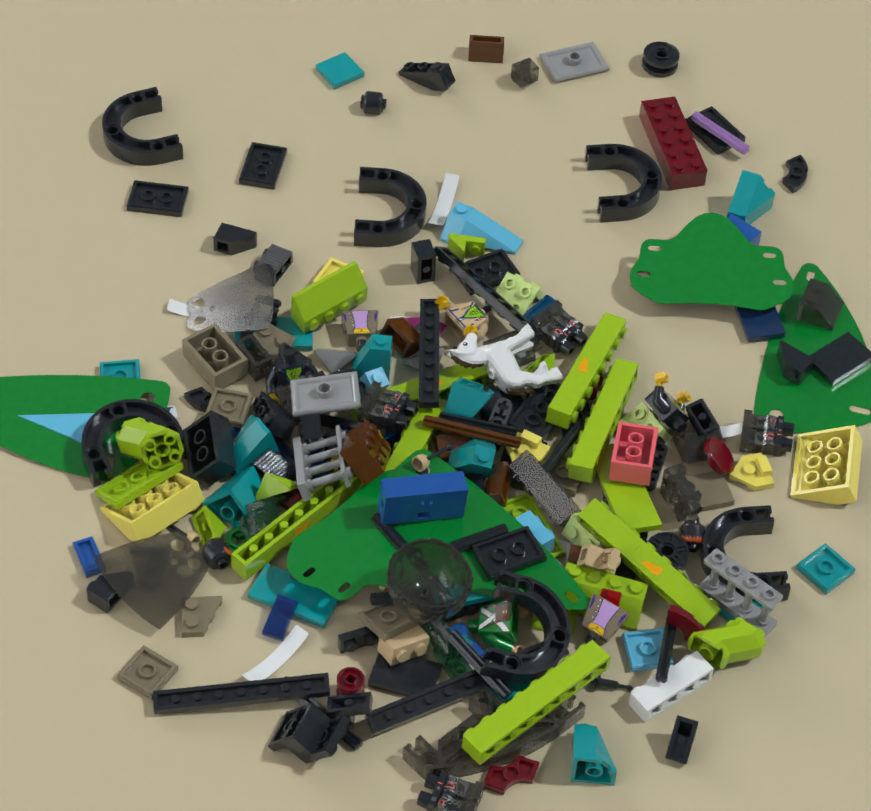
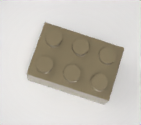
M216 323L182 339L183 356L213 390L214 387L224 388L248 375V359Z

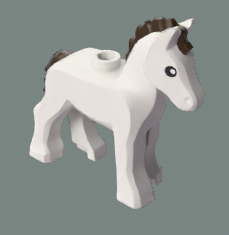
M526 324L513 337L481 347H477V335L475 333H468L464 341L459 346H453V349H450V353L447 354L448 358L454 360L456 364L464 366V368L471 367L474 369L485 366L488 369L489 377L495 380L502 391L511 396L534 395L535 391L533 388L557 384L563 378L557 367L551 368L549 371L545 361L539 364L538 369L534 373L520 370L514 356L534 347V344L530 341L534 337V331L529 324Z

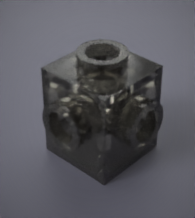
M530 57L512 64L510 76L512 81L520 88L538 81L539 67Z

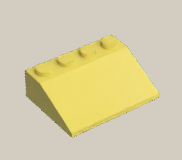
M855 425L798 434L790 495L792 498L834 505L857 502L863 440Z
M177 473L119 510L108 503L100 507V510L128 539L141 544L147 542L153 535L164 531L172 523L180 521L189 512L197 510L205 499L198 481Z

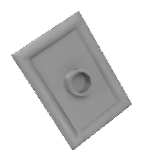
M594 42L539 54L555 83L609 71L608 65Z
M357 371L290 380L293 417L361 408Z

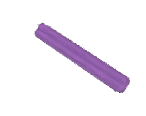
M698 111L691 115L693 122L741 154L745 155L749 152V145Z

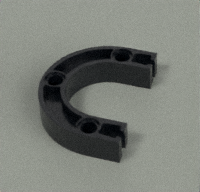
M157 87L125 94L113 101L103 114L104 143L115 157L124 162L134 165L152 166L183 159L182 143H179L178 134L152 140H141L129 136L123 130L124 126L134 118L162 112V98L158 95Z
M622 144L586 145L585 162H587V171L609 169L625 171L633 175L641 185L639 189L630 194L599 197L597 212L600 214V223L637 219L649 213L655 207L660 196L662 175L657 163L648 154L637 148Z
M360 167L359 193L393 196L405 205L406 210L398 217L385 221L355 219L354 246L390 247L407 242L416 236L422 229L426 219L427 199L421 185L411 176L397 170Z
M140 399L115 401L96 411L87 421L81 439L82 460L93 487L101 485L97 472L99 470L104 471L107 482L113 479V469L105 454L103 445L112 433L122 428L121 426L124 421L141 417L146 422H152L178 432L184 448L183 458L186 459L184 434L177 419L162 406Z
M771 505L734 508L721 513L711 521L704 534L700 555L702 568L706 576L711 574L712 569L703 562L713 550L719 549L726 554L724 546L734 538L747 535L772 534L774 517H770L772 514ZM787 571L751 572L783 595L781 601L788 600L791 587L790 583H786L788 580ZM719 575L718 579L728 585V580ZM736 587L735 591L745 597V593Z
M500 569L494 578V585L496 587L492 592V598L519 604L533 612L542 625L544 642L539 650L528 654H517L488 646L482 655V662L484 664L480 669L479 675L512 683L531 682L543 677L548 669L555 668L564 656L571 638L570 619L560 598L545 584L533 578ZM507 665L512 666L514 670L509 669Z

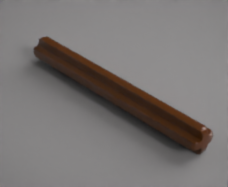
M425 415L423 419V426L516 449L521 445L520 437Z

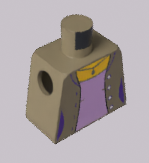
M378 310L342 311L341 325L347 346L356 347V350L359 352L371 335L377 334Z
M594 593L582 622V628L588 631L583 642L587 644L593 640L597 643L599 638L608 642L628 619L629 613Z

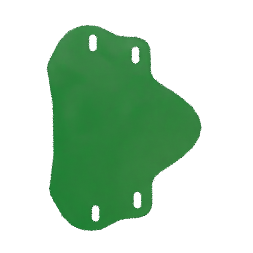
M713 212L704 213L694 218L673 239L645 240L641 245L639 258L630 271V282L633 288L641 295L660 304L701 303L766 310L788 300L794 288L793 279L785 268L784 256L780 249L751 244L728 218ZM659 246L661 250L653 251L649 250L648 247ZM772 253L775 254L776 257L765 258L763 257V254ZM637 272H649L650 276H639ZM783 280L786 281V284L776 285L773 281Z
M407 469L385 471L368 484H363L348 500L322 521L297 535L293 539L287 555V568L289 573L298 582L319 588L338 600L350 599L368 585L397 589L423 588L431 584L436 577L438 568L431 540V532L444 519L391 524L428 564L429 569L420 574L371 521L375 513L379 514L377 504L381 479L419 474ZM365 538L375 547L376 550L370 548L366 544ZM309 568H315V572L309 577L303 576ZM344 583H350V587L342 593L338 591Z

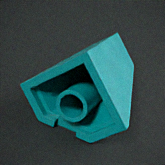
M742 170L727 217L733 214L748 224L753 223L772 208L775 192L772 188H768L765 185V180L761 175Z
M371 335L352 360L351 368L357 371L358 379L365 372L382 367L389 381L393 355L392 336Z
M460 377L452 383L444 412L474 418L493 397L494 392L490 389H487L486 392L483 390L484 386L482 384Z
M254 415L249 416L233 441L237 469L232 471L231 475L251 467V463L267 449L270 448L273 452L279 451L270 430L258 417L255 418Z
M473 438L451 451L448 464L457 471H463L464 474H483V481H486L492 469L496 452L495 443Z
M254 466L246 468L229 479L207 497L202 504L203 506H208L222 521L232 524L231 527L249 526L247 520L257 517L260 500H256L255 496L262 478Z
M585 723L574 724L570 781L614 786L617 770L597 726Z

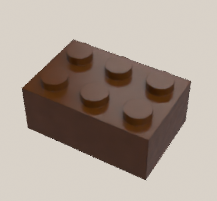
M367 419L347 432L340 451V455L364 485L385 472L391 453L390 444L379 436L377 427L373 423L370 424Z

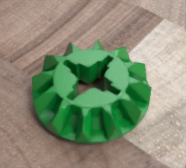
M238 526L226 533L224 541L233 553L244 544L240 543L237 545V540L241 541L244 539L247 542L253 536H250L248 527Z

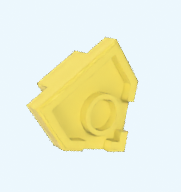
M525 429L522 433L517 431L516 437L521 438V445L518 449L505 446L513 469L530 464L532 466L540 465L550 452V446L542 443V437Z
M761 452L743 455L729 476L730 480L739 481L754 491L774 488L775 484L771 476L772 468L767 456L762 455Z

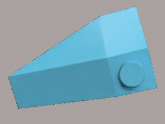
M458 201L450 211L440 237V241L448 243L449 233L486 238L485 248L491 249L493 252L503 249L507 254H516L523 244L521 238L477 209Z

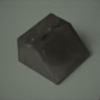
M810 278L799 303L796 319L832 331L844 302L829 284Z

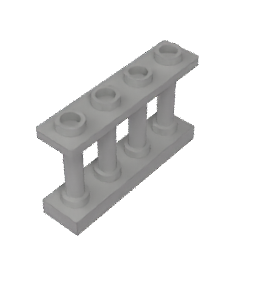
M340 425L335 426L336 436L310 444L303 443L301 436L293 438L297 486L303 501L312 499L311 491L315 487L344 479L347 488L351 487L352 470L340 455L347 434L346 431L341 430ZM338 444L336 448L308 456L311 451ZM339 455V459L327 462L311 468L309 467L312 463ZM339 467L341 468V471L332 473L312 480L310 479L313 475L330 471Z
M719 549L713 550L703 562L712 569L711 574L698 586L702 588L703 594L708 598H713L720 608L734 618L742 617L746 622L762 629L766 637L777 626L778 622L769 615V612L783 599V595ZM719 575L728 580V585L718 579ZM736 587L745 593V597L735 591ZM753 599L762 605L761 609L752 603Z

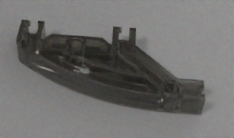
M484 686L481 689L479 700H477L478 696L476 694L469 698L468 710L472 715L438 740V750H435L419 735L415 738V748L413 750L410 743L403 747V760L425 780L428 773L440 776L442 771L456 777L485 772L489 770L490 766H504L514 762L518 755L525 757L552 742L584 717L586 705L581 701L578 707L572 711H567L568 708L571 709L573 707L574 700L576 699L575 695L571 696L479 765L462 748L463 741L460 739H463V734L467 729L474 728L485 716H490L496 712L501 704L509 702L500 700L490 689Z

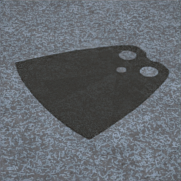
M266 264L229 277L193 296L187 302V311L190 312V317L187 319V327L194 331H200L216 323L223 332L269 329L274 309V291L271 275ZM200 299L205 301L202 307H193L195 301ZM211 307H216L214 311H210ZM199 316L205 317L204 323L200 325L194 324L195 318Z
M168 533L140 539L94 556L98 568L116 593L138 615L158 629H161L192 596L209 567L203 554L195 551L191 546V541L181 533ZM173 540H181L184 548L176 551L172 549L171 542ZM197 558L200 560L201 566L198 569H192L188 566V560ZM171 559H176L178 561L177 565H172Z

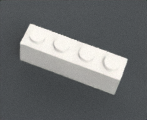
M698 651L691 655L687 654L674 666L670 665L667 682H657L655 679L656 675H654L646 684L641 687H635L630 693L629 706L646 723L711 681L714 668Z

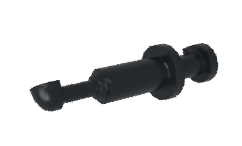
M601 675L589 683L594 684L595 689L604 687L615 690L618 688L627 689V692L633 690L631 685H622L618 681L603 679Z

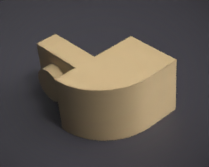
M592 544L582 545L577 565L615 575V571L621 562V550L616 548L603 549Z

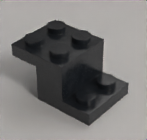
M313 703L286 711L268 747L273 751L288 748L305 764L331 757L337 751V744L340 739L346 734V727L350 720L344 715L330 719Z

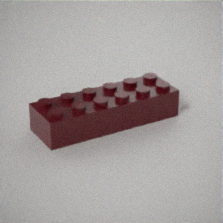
M676 97L641 101L639 118L670 191L705 186L708 170Z

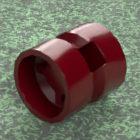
M347 667L339 671L337 675L336 696L364 693L365 676L360 669Z

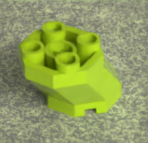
M141 417L124 421L120 432L118 431L116 434L117 443L122 454L144 461L154 469L175 465L180 461L181 455L184 452L178 432L152 422H146Z
M736 617L735 620H729L726 626L693 632L688 639L687 648L689 651H698L714 670L717 667L724 669L728 663L759 658L766 646L765 633L762 629L746 622L742 617Z

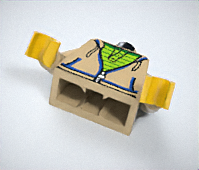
M438 296L435 303L439 304L438 308L440 310H445L444 323L448 325L447 327L462 342L468 333H475L478 337L477 340L484 339L488 331V317L493 315V311L488 305L480 309L473 301L452 303L449 302L446 296Z

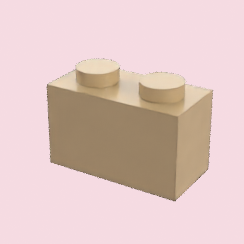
M417 625L404 633L386 640V642L379 638L377 650L393 666L427 654L430 637Z

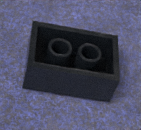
M211 410L183 430L191 479L198 481L200 485L208 488L237 469L229 418Z

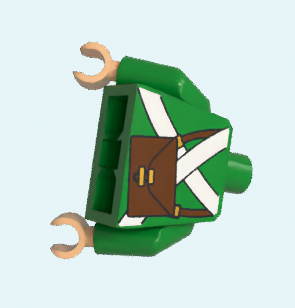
M496 599L492 603L480 608L479 619L469 620L468 628L471 633L478 632L484 643L497 649L516 653L525 649L523 645L513 646V644H517L519 617L526 618L529 610L524 606Z

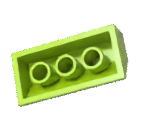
M351 262L292 295L291 319L304 334L317 329L318 326L325 322H330L334 317L340 315L342 311H349L350 308L360 305L367 300L368 287L357 262Z
M567 562L565 570L586 593L590 601L594 593L600 596L602 588L621 592L619 607L627 611L629 617L620 628L631 631L637 630L649 584ZM565 592V596L571 602L575 603L579 599L572 592ZM588 607L584 610H568L574 615L585 617Z

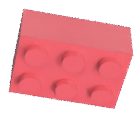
M618 422L609 480L650 485L658 427Z

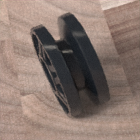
M652 42L644 48L642 67L648 74L655 77L671 76L678 69L680 53L670 43Z
M661 532L651 536L647 542H650L656 548V552L660 556L667 557L676 570L684 571L689 555V548L684 539L670 532Z

